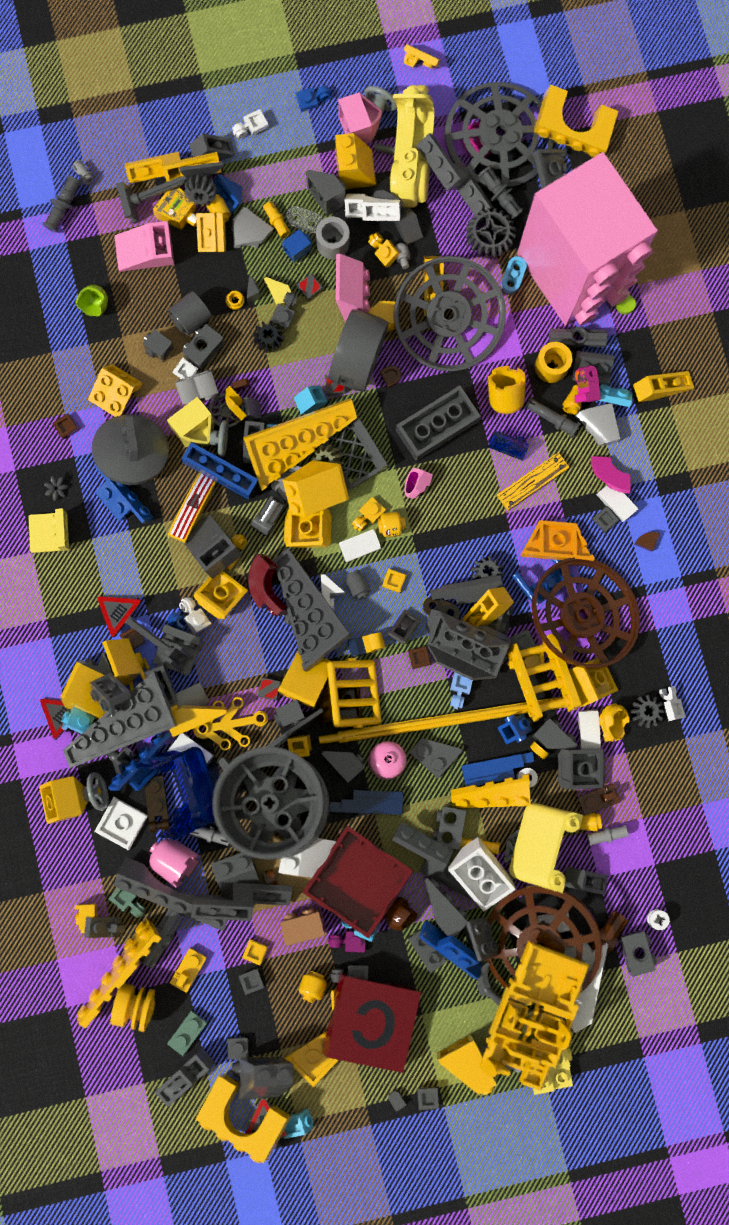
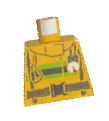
M180 187L167 191L153 208L157 219L168 221V224L182 229L187 222L193 227L197 226V217L194 214L196 206L194 202H188V197H185V193Z

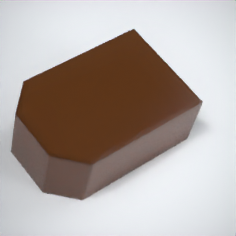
M248 378L232 382V386L236 392L248 388L250 383Z

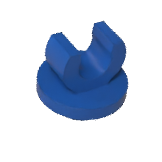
M173 611L167 619L169 622L168 626L173 625L174 628L179 630L184 628L180 624V622L182 624L186 623L184 621L185 616L180 615L181 611Z

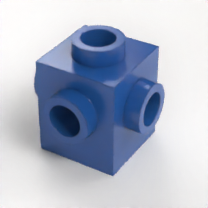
M513 714L504 719L506 723L497 727L506 745L514 740L517 743L528 738L526 734L532 731L529 721L525 718L524 714L517 717Z

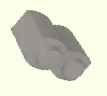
M211 370L175 381L182 404H188L196 397L210 400L216 397L215 394L219 393Z

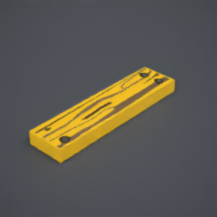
M558 452L498 493L497 497L508 511L569 469V466Z

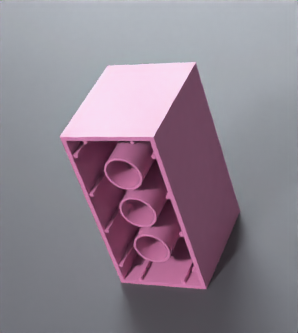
M604 152L535 193L517 255L526 261V269L564 325L567 326L577 320L579 325L583 326L599 314L597 308L606 300L613 307L630 295L628 289L637 282L635 275L645 267L642 261L653 253L650 244L658 230Z

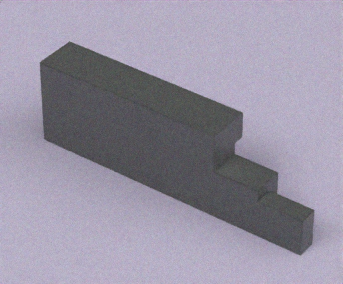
M500 575L442 585L441 588L430 590L432 600L456 598L457 605L478 602L488 589L501 588L504 585Z

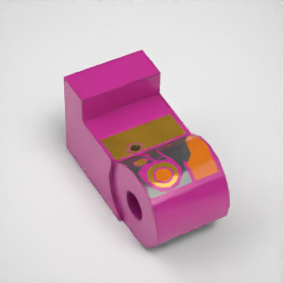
M591 365L578 368L575 372V379L578 383V395H574L575 403L601 400L596 368Z

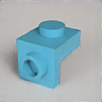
M74 707L69 712L66 711L61 720L63 722L62 729L70 728L83 734L92 725L95 717Z

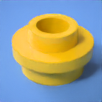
M232 291L226 296V304L229 308L237 310L244 305L245 300L241 292ZM236 298L239 301L237 303H233L232 300Z

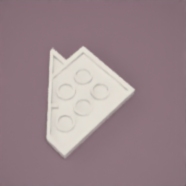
M588 943L583 944L581 961L590 965L587 971L590 973L595 959V950L592 951ZM607 943L602 946V959L593 981L580 993L576 1000L579 1008L571 1026L575 1033L593 1022L608 949ZM576 946L565 948V955L576 958Z

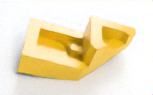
M229 386L225 390L227 406L242 421L247 416L239 407L244 401Z

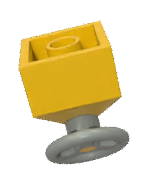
M97 772L90 773L87 778V786L85 787L74 776L52 780L39 786L47 824L69 820L82 815L88 802H91L97 810L102 811L107 807L109 801L107 785L103 777Z

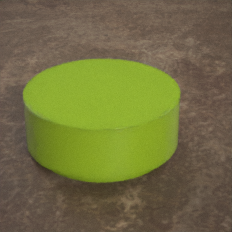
M629 295L625 300L617 304L618 312L624 315L632 313L636 306L635 299Z

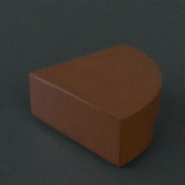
M645 533L636 540L634 545L652 552L660 533Z

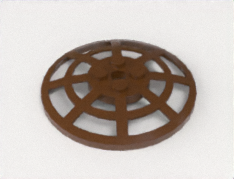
M575 557L564 559L547 569L535 586L532 596V614L536 629L546 646L565 662L586 669L604 668L620 661L634 646L640 628L638 604L630 586L623 577L608 565L597 560L589 561L575 559ZM568 566L591 567L596 572L592 580L584 577H571ZM561 569L564 580L556 584L550 593L541 587L549 575ZM603 574L608 576L619 587L624 595L623 598L614 601L611 594L599 584ZM573 583L586 584L589 587L586 593H576ZM566 586L569 597L562 602L554 596L559 589ZM595 590L604 596L608 602L607 604L601 605L598 599L593 596ZM538 594L547 600L545 606L547 623L540 624L538 618ZM551 604L560 609V619L552 621ZM628 604L631 616L630 633L619 630L620 617L618 607ZM610 610L613 615V627L604 624L605 612ZM579 611L585 613L586 619H582L579 616ZM564 626L570 633L568 642L561 637L556 628ZM551 630L555 638L566 647L565 655L550 642L544 631ZM600 630L610 634L601 645L598 644L594 637ZM616 637L626 640L627 642L622 650L612 659L608 660L602 650L611 645ZM577 638H587L592 648L575 646ZM574 651L582 654L595 653L601 663L585 664L572 659Z
M537 885L527 886L511 892L500 900L491 911L487 921L492 925L495 919L503 926L500 935V950H497L498 956L486 960L489 962V968L494 977L504 988L510 987V985L498 974L491 959L502 958L508 971L515 976L516 970L511 965L508 957L519 956L521 960L528 941L533 943L541 942L546 948L565 954V948L576 946L575 959L582 960L583 944L595 941L593 967L590 973L587 972L581 992L593 981L602 959L603 945L601 933L592 913L574 895L564 890L563 893ZM533 893L551 894L566 901L560 910L548 906H535ZM525 895L527 907L514 913L508 920L499 913L501 908L508 902ZM572 905L585 917L592 933L580 936L575 924L566 916ZM536 912L548 913L555 916L551 924L538 922ZM528 914L530 925L522 931L513 923L521 916ZM562 921L571 930L573 938L563 939V936L557 930ZM508 931L518 938L516 948L506 949L505 947Z

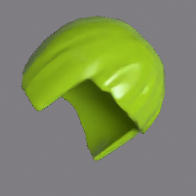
M98 285L86 286L76 298L77 307L89 316H101L107 308L108 296L105 290Z

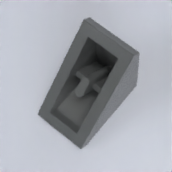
M403 207L400 210V221H394L404 243L408 246L423 239L416 214L409 207Z

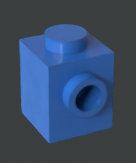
M299 229L282 242L284 252L295 263L312 250V240L307 233L303 234Z

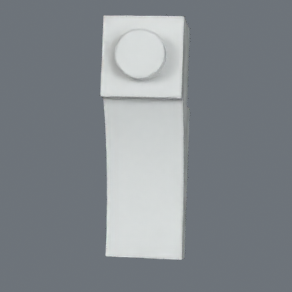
M347 194L345 197V216L360 217L363 220L400 221V200L373 198L365 196V194Z

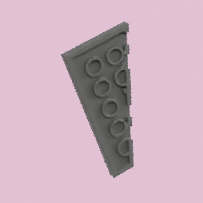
M287 548L273 561L278 566L276 572L283 589L282 594L286 600L291 627L298 644L297 648L303 662V670L307 672L352 635L295 555Z

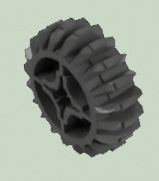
M487 208L486 213L480 210L479 215L474 213L473 219H469V226H466V232H468L466 233V239H469L468 246L473 245L472 251L478 249V256L485 253V258L488 257V254L495 258L496 253L502 256L503 251L507 253L509 247H512V240H515L516 236L513 233H515L516 228L512 227L514 224L513 220L508 221L509 215L503 216V210L497 213L496 208L493 209V212H490L489 208ZM486 222L485 227L476 230L480 224ZM505 236L500 243L495 244L496 239Z

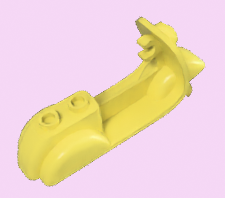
M410 85L407 89L403 90V94H393V100L397 105L398 120L395 156L390 175V193L402 201L403 207H416L418 203L426 202L428 198L430 166L416 147L428 133L433 134L434 102L432 97L428 95V87L426 85Z

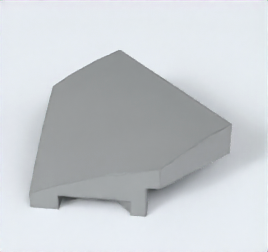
M244 207L233 218L234 247L253 246L258 248L259 243L262 244L273 233L274 228Z

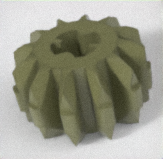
M327 445V447L320 446V451H314L316 457L311 458L314 461L344 464L343 461H340V458L344 455L338 454L339 449H333L332 445Z

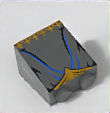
M280 1056L240 1058L239 1100L280 1097L293 1085L292 1062Z

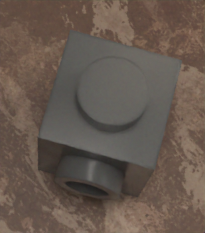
M155 329L152 333L149 332L143 340L146 354L151 358L157 357L162 362L165 361L174 349L173 342Z

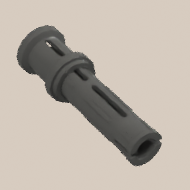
M532 397L525 406L526 409L554 424L557 430L561 429L569 434L570 438H573L580 426L579 422L575 423L568 419L567 415H560Z

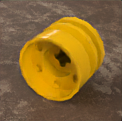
M123 983L116 994L111 1014V1025L124 1028L128 1019H130L132 1030L136 1029L139 1021V1031L145 1032L154 1012L155 990L149 989L145 997L146 989L142 987L138 995H135V985Z

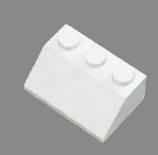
M479 837L465 845L448 867L450 873L483 911H486L516 890L513 878Z

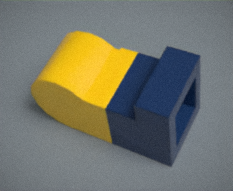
M381 632L347 639L352 658L386 648Z

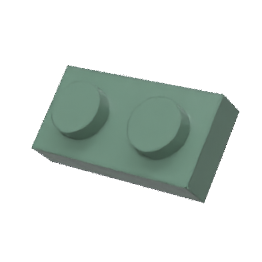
M192 1010L167 1044L183 1056L205 1027L207 1021Z

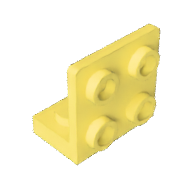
M63 508L55 509V513L29 515L30 552L40 553L69 550L67 512Z

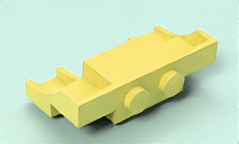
M534 1009L528 1010L527 1018L531 1019ZM524 1023L522 1025L523 1034L527 1032L528 1027ZM570 1048L562 1049L556 1067H550V1073L542 1090L533 1088L534 1095L573 1086L569 1068V1061H572Z

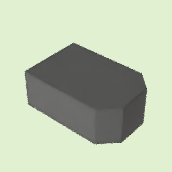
M393 1090L389 1093L388 1099L396 1112L406 1106L398 1091Z

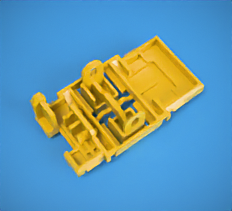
M528 941L514 979H509L511 985L505 989L489 1031L491 1037L486 1038L488 1049L486 1048L479 1067L492 1078L500 1073L506 1076L510 1075L511 1072L504 1064L522 1070L519 1081L523 1085L541 1091L544 1083L547 1081L550 1067H556L562 1049H567L572 1036L570 1029L579 1008L576 1000L580 995L582 984L590 965ZM533 1002L535 1003L534 1013L531 1019L526 1017L529 1008L525 1004L531 1006ZM540 1005L544 1006L543 1010H539ZM524 1023L528 1027L527 1032L523 1035L521 1040L518 1038L519 1035L522 1033L521 1027ZM530 1034H532L534 1037L538 1039H531L530 1043L526 1042V1039L530 1036Z

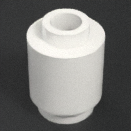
M531 768L520 770L516 775V779H521L522 775L529 774L531 777L529 785L533 787L538 780L537 773Z

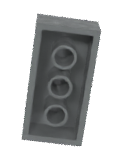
M459 385L397 424L396 432L415 461H418L477 424L481 416Z

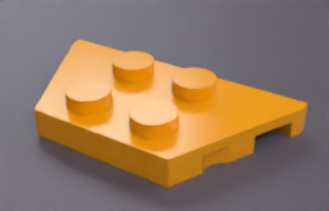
M539 520L521 553V557L564 560L575 557V559L594 561V556L590 555L586 547L587 542L581 536L577 523Z

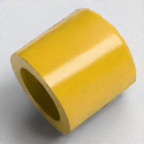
M550 342L544 345L535 363V371L538 377L548 383L561 381L566 376L573 360L570 349L560 342ZM551 362L556 366L554 369L548 366Z

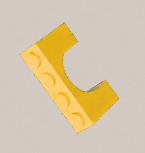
M550 85L544 94L534 132L540 137L555 140L558 144L571 146L576 151L589 153L592 157L602 152L605 153L618 111L601 105L595 112L589 131H573L565 124L562 116V109L568 91Z
M222 1074L215 1082L196 1120L200 1122V1126L204 1129H211L216 1132V1136L223 1141L228 1140L233 1143V1147L240 1152L245 1151L251 1155L250 1158L253 1161L264 1163L269 1160L292 1116L277 1106H273L269 1109L262 1124L255 1133L245 1134L238 1131L230 1121L229 1108L239 1089V1082L226 1074Z

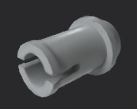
M81 160L73 163L72 168L80 177V181L85 185L90 184L94 180L93 173L87 170Z

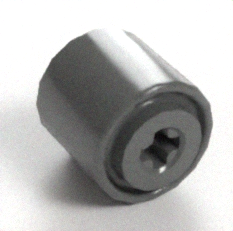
M190 291L168 309L172 322L187 336H190L212 319V315L206 305L193 291Z

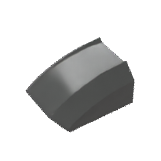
M561 749L558 754L557 779L561 788L569 790L604 788L606 770L604 749Z

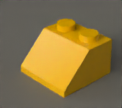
M595 658L591 661L586 662L585 664H597L601 662L598 658ZM575 667L569 670L582 704L580 707L618 691L608 667L599 669Z

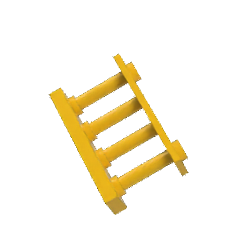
M553 634L547 635V638L550 640V642L562 653L559 642L555 638V636ZM544 642L541 645L519 650L517 643L510 647L508 659L513 663L528 705V714L532 717L533 722L542 718V712L565 706L568 712L582 705L566 662L557 657ZM541 652L547 653L549 662L529 668L525 667L523 657ZM548 670L554 671L556 677L554 681L532 687L530 675ZM554 688L561 690V699L539 705L535 694Z

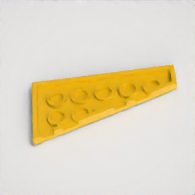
M351 399L243 437L261 491L266 489L267 485L279 479L289 468L292 469L314 452V449L320 444L328 441V438L333 434L341 431L357 418Z
M146 918L144 922L139 923L134 937L128 939L125 943V950L114 959L113 967L109 973L106 972L102 976L100 986L91 992L86 1006L83 1005L78 1011V1023L85 1029L100 1012L102 1002H108L113 996L114 988L117 987L119 989L138 967L139 958L147 956L151 951L152 943H158L161 940V936L154 923Z

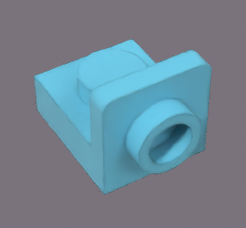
M304 1109L300 1113L291 1114L292 1117L285 1128L288 1135L284 1138L305 1135L313 1129V1118L308 1109Z

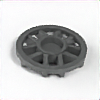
M225 393L219 394L211 401L209 412L212 414L214 423L218 427H220L223 418H226L228 428L234 427L241 420L233 417L234 413L229 409L227 403H221L220 398H225ZM216 401H218V403H219L220 406H213V405H214V403H215ZM241 404L239 407L244 412V405ZM212 410H219V413L213 414ZM220 416L219 422L214 417ZM229 419L233 420L234 423L229 424Z

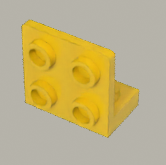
M110 364L101 369L88 400L116 417L123 414L132 393L140 390L143 383L115 365Z

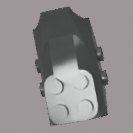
M434 609L431 610L426 624L429 632L427 646L437 664L471 680L497 677L511 646L508 636L488 626L480 625L476 627Z

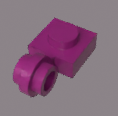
M346 931V939H342V935H330V939H328V943H330L332 948H341L342 944H346L345 952H365V939L354 935V931Z

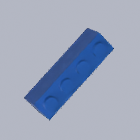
M192 442L182 457L183 464L248 500L258 485L257 478Z

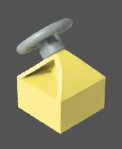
M198 397L167 419L171 430L185 447H188L191 442L199 447L218 445V456L220 458L225 456L228 441V422L223 420L220 430H214L215 423L212 414Z

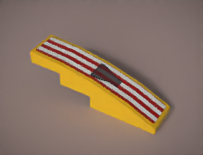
M199 473L167 534L169 537L186 544L217 482Z

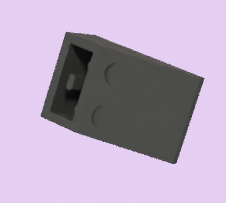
M210 514L196 524L185 544L200 566L212 579L242 556Z
M425 876L423 879L435 922L448 936L452 935L455 937L466 926L468 915L459 906L455 908L452 905L454 900L446 892L442 894L438 890L441 886L433 878L428 879Z

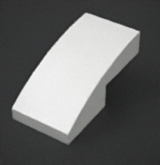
M607 486L596 494L608 508L613 510L622 522L638 510L624 493L610 489Z
M598 710L578 711L580 749H601Z

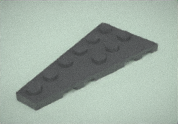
M156 671L148 675L145 680L140 682L130 692L132 698L114 706L116 715L111 716L106 712L83 734L79 735L63 749L69 768L177 726Z

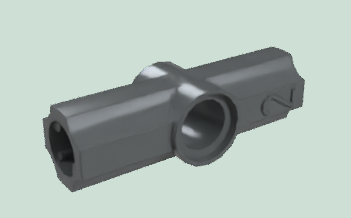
M582 327L574 329L550 328L549 343L560 342L574 349L581 347H606L607 332L606 330H586ZM574 335H579L582 340H575Z
M168 909L161 923L156 926L161 940L158 943L153 942L150 953L139 958L144 965L151 968L155 967L163 951L168 948L173 940L174 933L184 918L183 914Z

